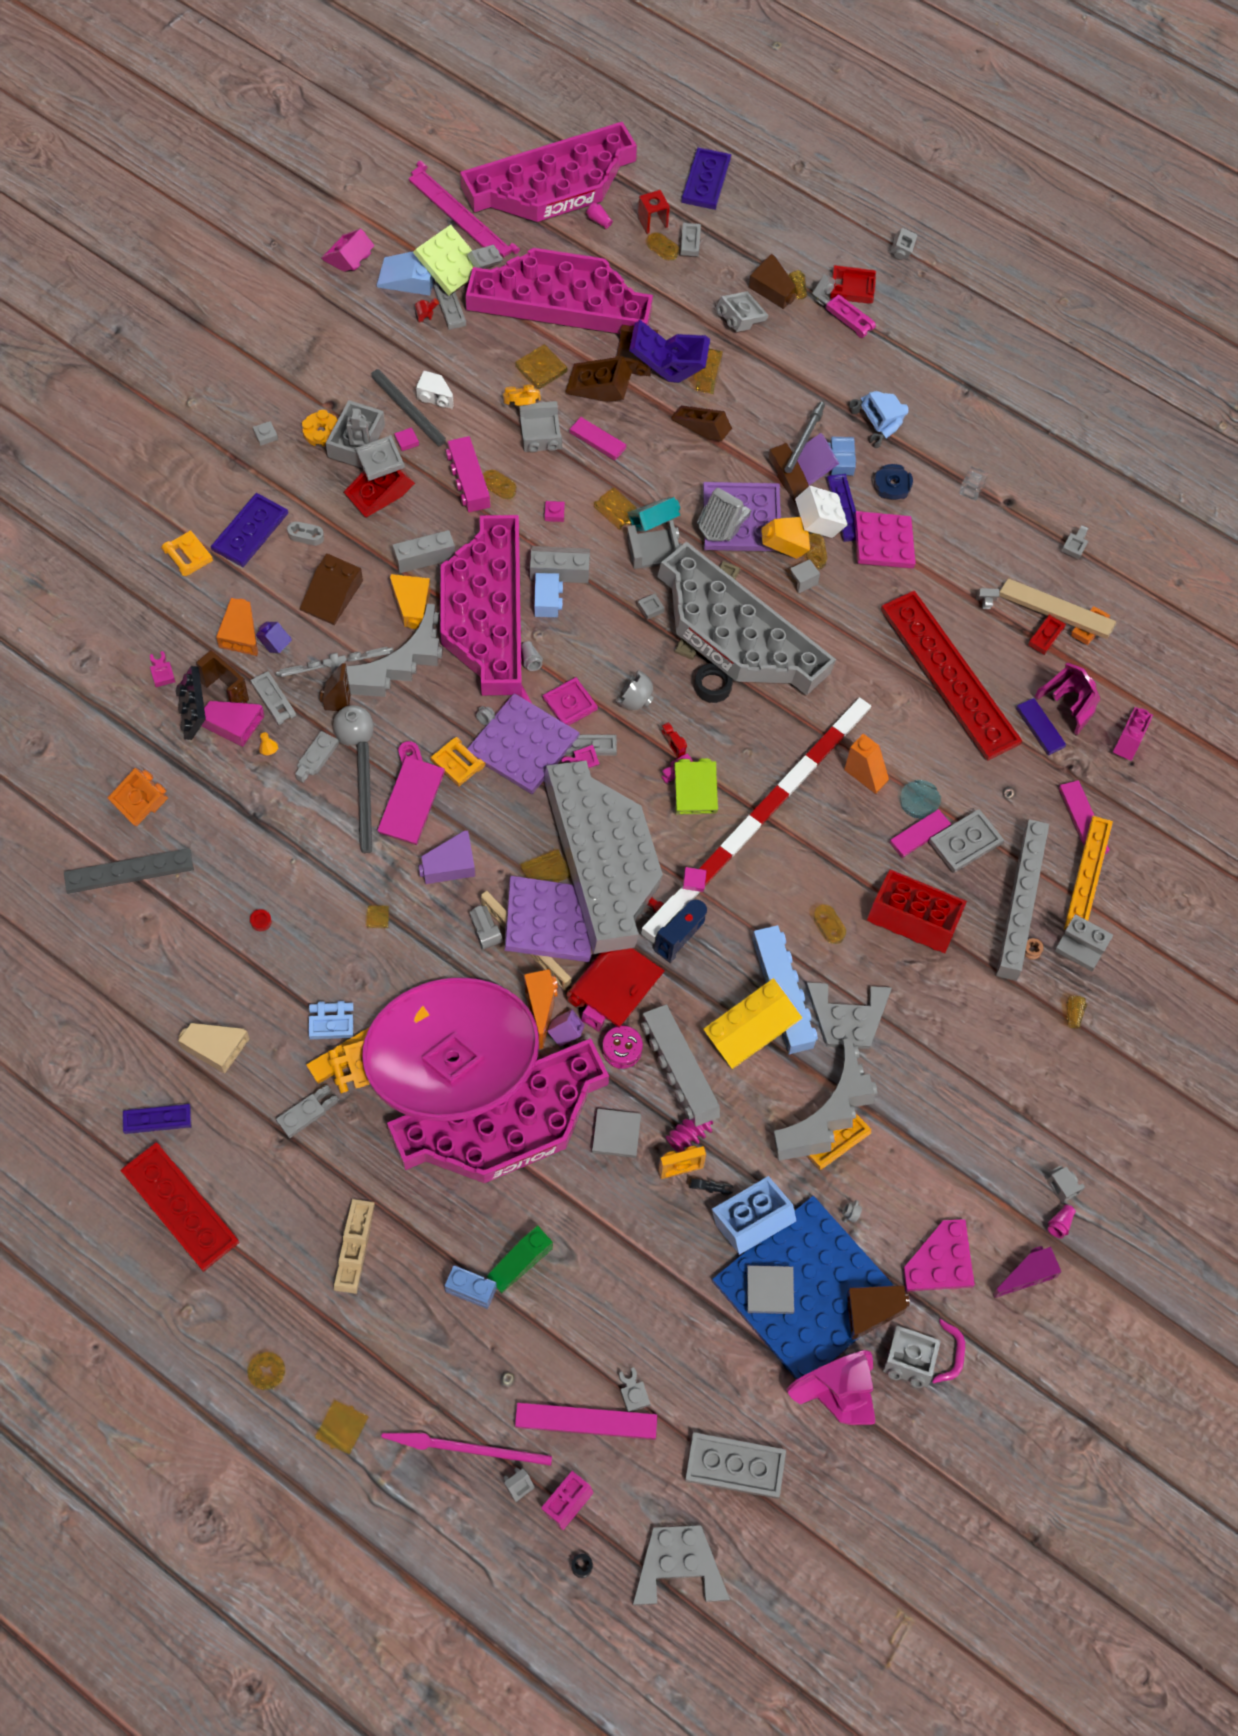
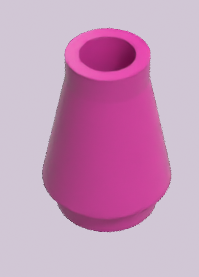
M596 202L586 212L589 219L600 224L605 229L609 228L613 222L601 204Z
M1064 1205L1048 1222L1049 1233L1056 1238H1063L1068 1235L1076 1210L1070 1205Z

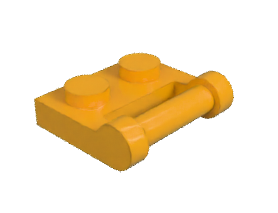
M191 530L171 542H165L161 547L164 553L168 554L180 568L179 571L183 576H188L213 561L210 553ZM179 548L190 564H185L175 550Z
M458 737L453 738L431 757V762L436 766L445 768L444 774L458 787L476 772L481 771L486 765L482 759L474 756ZM453 750H457L472 765L469 767Z

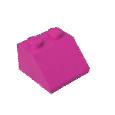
M360 228L343 234L321 258L343 272L348 270L354 271L360 266L359 262L371 254L370 250L375 245Z

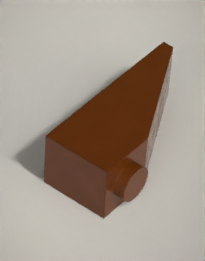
M681 405L671 417L674 422L711 440L723 441L732 429L725 411Z
M342 663L325 682L324 690L320 692V702H323L324 710L339 711L346 706H350L351 691L346 663Z

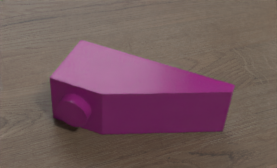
M1043 1246L1032 1249L1031 1253L993 1293L994 1298L1057 1278L1061 1274V1269L1052 1248L1044 1249Z

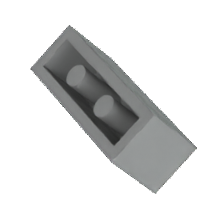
M447 530L393 544L394 559L399 573L442 563L446 560L449 561L455 555V545L450 531Z

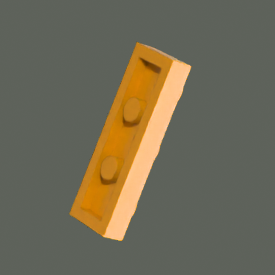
M858 1114L853 1119L852 1128L833 1131L835 1142L831 1143V1152L807 1156L819 1170H822L871 1134V1128Z

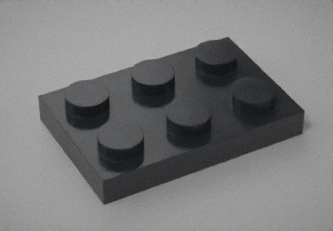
M195 666L189 668L180 684L176 687V696H179L178 712L181 714L182 719L180 728L186 740H192L206 720L199 667Z

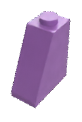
M468 830L461 832L422 856V864L418 866L420 877L425 878V884L475 877Z

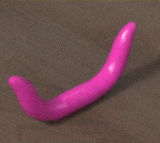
M942 1319L939 1320L940 1325L945 1331L952 1334L957 1342L955 1364L951 1371L937 1375L932 1383L953 1380L959 1376L963 1369L965 1358L963 1334L958 1328Z

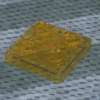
M545 344L515 362V367L538 390L567 373V366Z

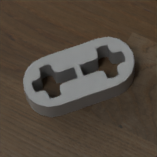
M292 522L288 526V536L292 541L316 546L324 541V532L319 526L302 522Z

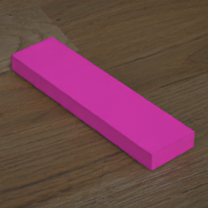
M1079 780L1060 785L1059 791L1081 841L1085 845L1091 818L1095 815ZM1108 845L1106 847L1105 854L1109 853L1110 851Z

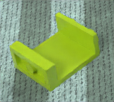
M703 758L699 759V762H690V759H680L678 762H675V815L716 814L718 811L716 761Z

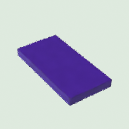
M697 147L681 203L716 210L730 164L731 154Z
M255 493L211 545V550L244 567L288 515V509Z

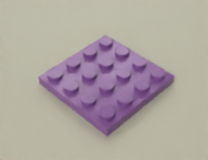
M703 483V508L707 505L712 492L716 488H720L741 500L745 507L751 509L750 516L743 522L739 532L730 541H709L704 536V550L777 551L762 544L761 528L772 520L781 518L780 484Z
M514 693L495 715V719L490 721L468 747V750L478 759H482L486 767L533 794L544 781L546 766L558 764L567 750L572 747L574 741L578 739L580 732Z
M510 876L504 951L589 962L591 943L574 885Z

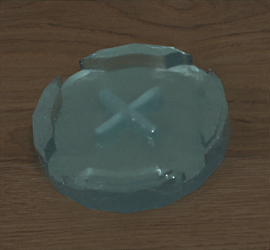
M915 780L910 784H906L901 791V808L913 818L924 819L940 807L941 795H939L935 785L928 781Z

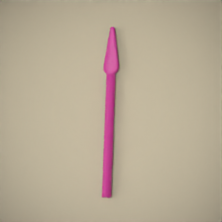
M383 1433L381 1435L382 1438L420 1450L431 1447L549 1466L552 1463V1456L430 1438L426 1433Z

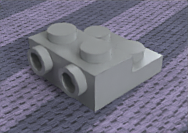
M748 291L721 296L716 306L718 315L723 316L727 320L728 326L736 332L749 330L752 324L766 321L769 316Z
M896 1326L883 1372L887 1373L893 1380L904 1379L910 1381L913 1387L928 1388L933 1376L941 1341Z

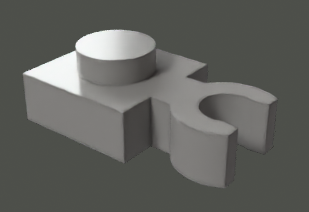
M634 1367L631 1368L632 1377L630 1379H626L622 1371L619 1372L621 1383L626 1385L625 1388L621 1389V1394L627 1412H633L650 1406L643 1382L636 1384L637 1372Z

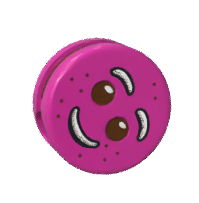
M621 1026L620 1028L614 1027L606 1033L603 1039L602 1053L608 1064L618 1069H627L634 1066L640 1060L643 1041L635 1029L629 1026Z

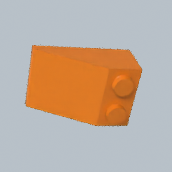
M550 969L524 975L525 995L529 1010L537 1025L539 1050L544 1048L547 1030L554 1009L555 997H558L557 980L555 976H551Z

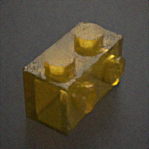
M708 350L706 367L694 374L693 380H697L696 391L714 394L721 369L723 351Z

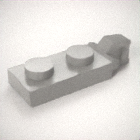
M352 408V417H348L346 425L350 445L362 446L370 443V435L366 418H361L360 409Z
M321 731L297 765L299 769L295 773L296 780L304 783L310 774L312 776L318 774L339 745V740Z

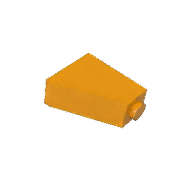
M801 517L774 519L761 528L762 544L795 559L810 551L809 532L804 530Z
M391 574V589L404 627L418 629L429 603L431 591L430 578Z

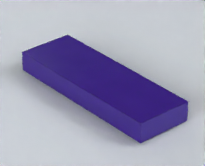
M1035 698L1017 705L1016 710L1048 756L1066 747V743Z
M190 1104L123 1110L124 1134L192 1127Z

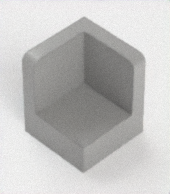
M810 559L791 568L790 572L798 582L796 589L798 593L818 585L820 573Z

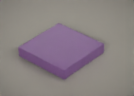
M822 433L806 443L797 460L809 486L839 464Z

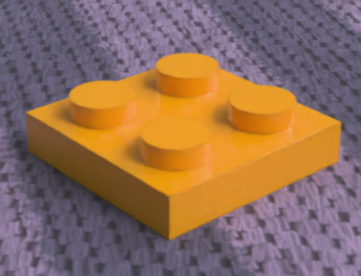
M690 1146L683 1152L676 1153L671 1151L665 1153L663 1157H660L658 1170L660 1179L703 1169L706 1158L704 1146Z

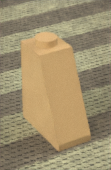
M191 1023L188 1028L182 1030L178 1041L183 1050L225 1074L250 1038L245 1029Z

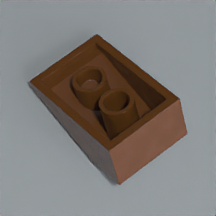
M623 356L574 363L565 392L568 395L605 402L624 400L632 370Z
M326 553L315 571L300 606V611L335 625L363 582L361 568Z

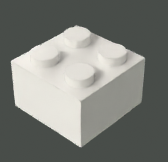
M809 486L795 498L805 531L833 538L847 526L845 513L843 512L838 494Z

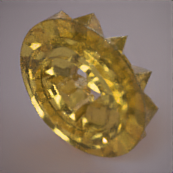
M271 1352L258 1354L251 1360L248 1366L250 1382L254 1387L263 1391L274 1389L277 1385L281 1384L285 1375L283 1360ZM259 1366L265 1368L272 1366L271 1372L274 1377L268 1375L261 1377L263 1372Z

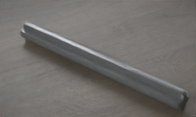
M379 369L371 373L372 378L438 446L446 443V438Z
M359 742L361 852L365 854L372 852L370 762L368 742Z

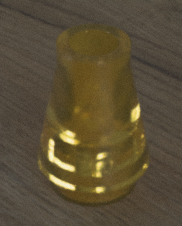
M800 270L791 272L788 276L796 286L795 294L797 299L807 297L805 274Z
M1081 996L1068 997V1001H1066L1067 1027L1080 1028L1087 1007V1003H1085L1086 998Z

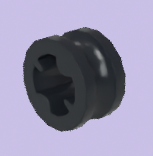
M586 1554L576 1555L571 1564L572 1573L578 1578H586L591 1574L593 1562L590 1556ZM578 1560L589 1564V1566H586L585 1572L581 1569H576L575 1566H578Z

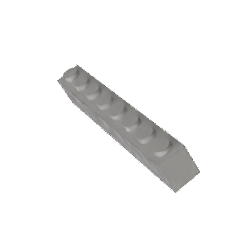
M1029 819L1024 829L996 972L998 977L1017 981L1022 972L1049 824Z

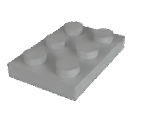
M980 809L931 837L929 843L953 873L1004 842L1002 836Z

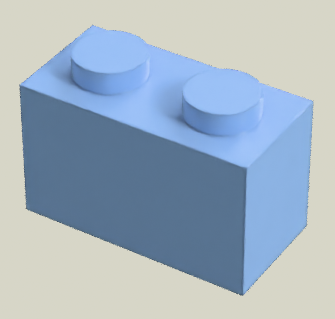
M536 573L535 617H558V610H562L563 598H559V593H563V581H559V574Z

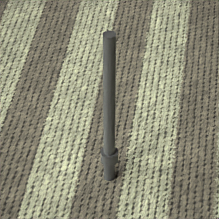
M819 402L816 409H813L810 421L785 467V472H792L816 423L821 420L825 408L824 402Z

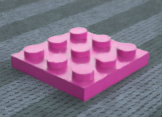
M855 512L854 523L858 564L914 568L916 562L911 516Z

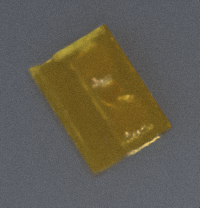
M614 487L601 496L598 501H595L593 506L618 530H621L622 526L630 523L627 512L638 509Z
M559 849L521 864V870H523L525 878L558 883L571 877L570 870Z

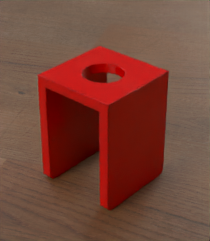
M661 190L639 196L638 219L646 234L650 233L651 213L657 212L664 227L668 228L670 205ZM657 199V205H652L649 201Z

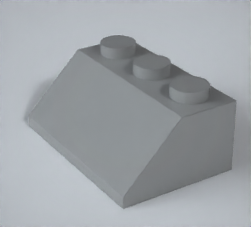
M532 546L530 581H535L536 573L559 574V581L589 583L590 549Z

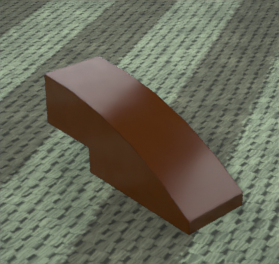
M784 443L770 449L768 459L778 472L777 478L796 504L795 498L806 490L809 484L798 461L791 473L785 472V467L793 452L788 444Z

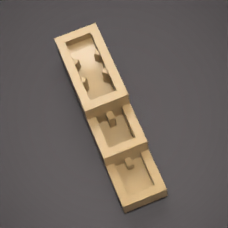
M352 1199L343 1235V1245L339 1257L334 1291L357 1294L375 1202Z

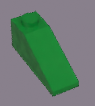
M536 1226L487 1275V1278L496 1282L497 1290L502 1294L553 1250V1241L539 1226Z

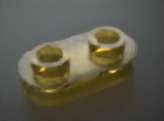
M658 232L651 233L648 236L647 246L653 252L669 261L675 260L678 257L679 247L676 243Z
M487 470L483 473L488 490L503 499H511L516 495V484L514 481L496 470Z
M811 533L809 534L810 551L806 553L807 560L810 559L818 570L824 568L827 562L825 541L820 534Z
M826 904L818 906L814 912V921L829 943H841L846 935V928L831 906ZM824 915L827 919L824 920L820 916ZM835 932L838 936L834 937L831 933Z

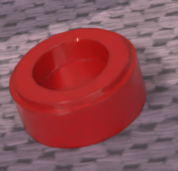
M264 909L254 911L250 916L252 928L260 932L269 929L272 924L270 913Z

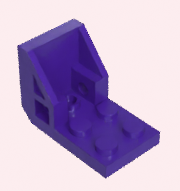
M638 320L634 325L629 351L667 381L680 383L706 367L710 339L706 335L676 334L665 340L643 321Z

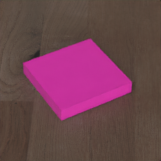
M577 677L542 695V699L554 716L568 726L598 710V706Z

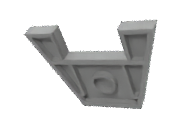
M807 982L806 987L826 1047L843 1048V1039L852 1038L853 1046H858V1049H870L892 988L871 986L870 1006L828 1004V984Z
M701 1526L653 1528L633 1606L657 1604L656 1579L704 1577L705 1602L730 1601Z

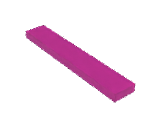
M517 1403L515 1428L656 1440L657 1414Z

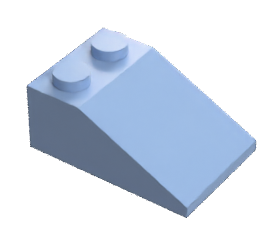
M408 252L384 257L377 288L430 296L435 279L414 253Z

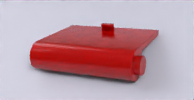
M633 948L602 952L567 992L568 1002L574 1007H583L587 1004L620 1028L665 970Z

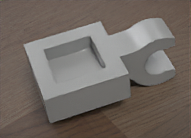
M1081 525L1077 535L1071 533L1061 552L1080 559L1088 543L1084 538L1089 528Z

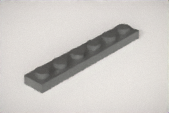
M188 848L65 871L64 879L67 894L192 871L194 866L191 850Z

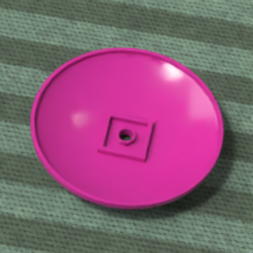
M441 979L419 985L404 992L391 1001L377 1015L365 1037L363 1065L367 1079L375 1093L386 1104L397 1111L424 1120H460L480 1115L501 1105L523 1086L536 1064L539 1051V1035L536 1022L530 1010L522 1000L509 990L497 984L479 979ZM424 1006L429 1016L415 1023L414 1018L417 1012ZM451 1057L459 1058L454 1062L448 1061V1059Z

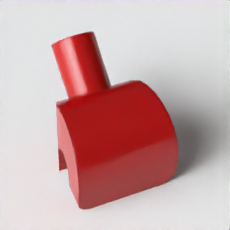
M436 298L430 302L426 300L416 302L415 309L419 323L423 322L425 317H429V320L432 319L433 309L439 304Z

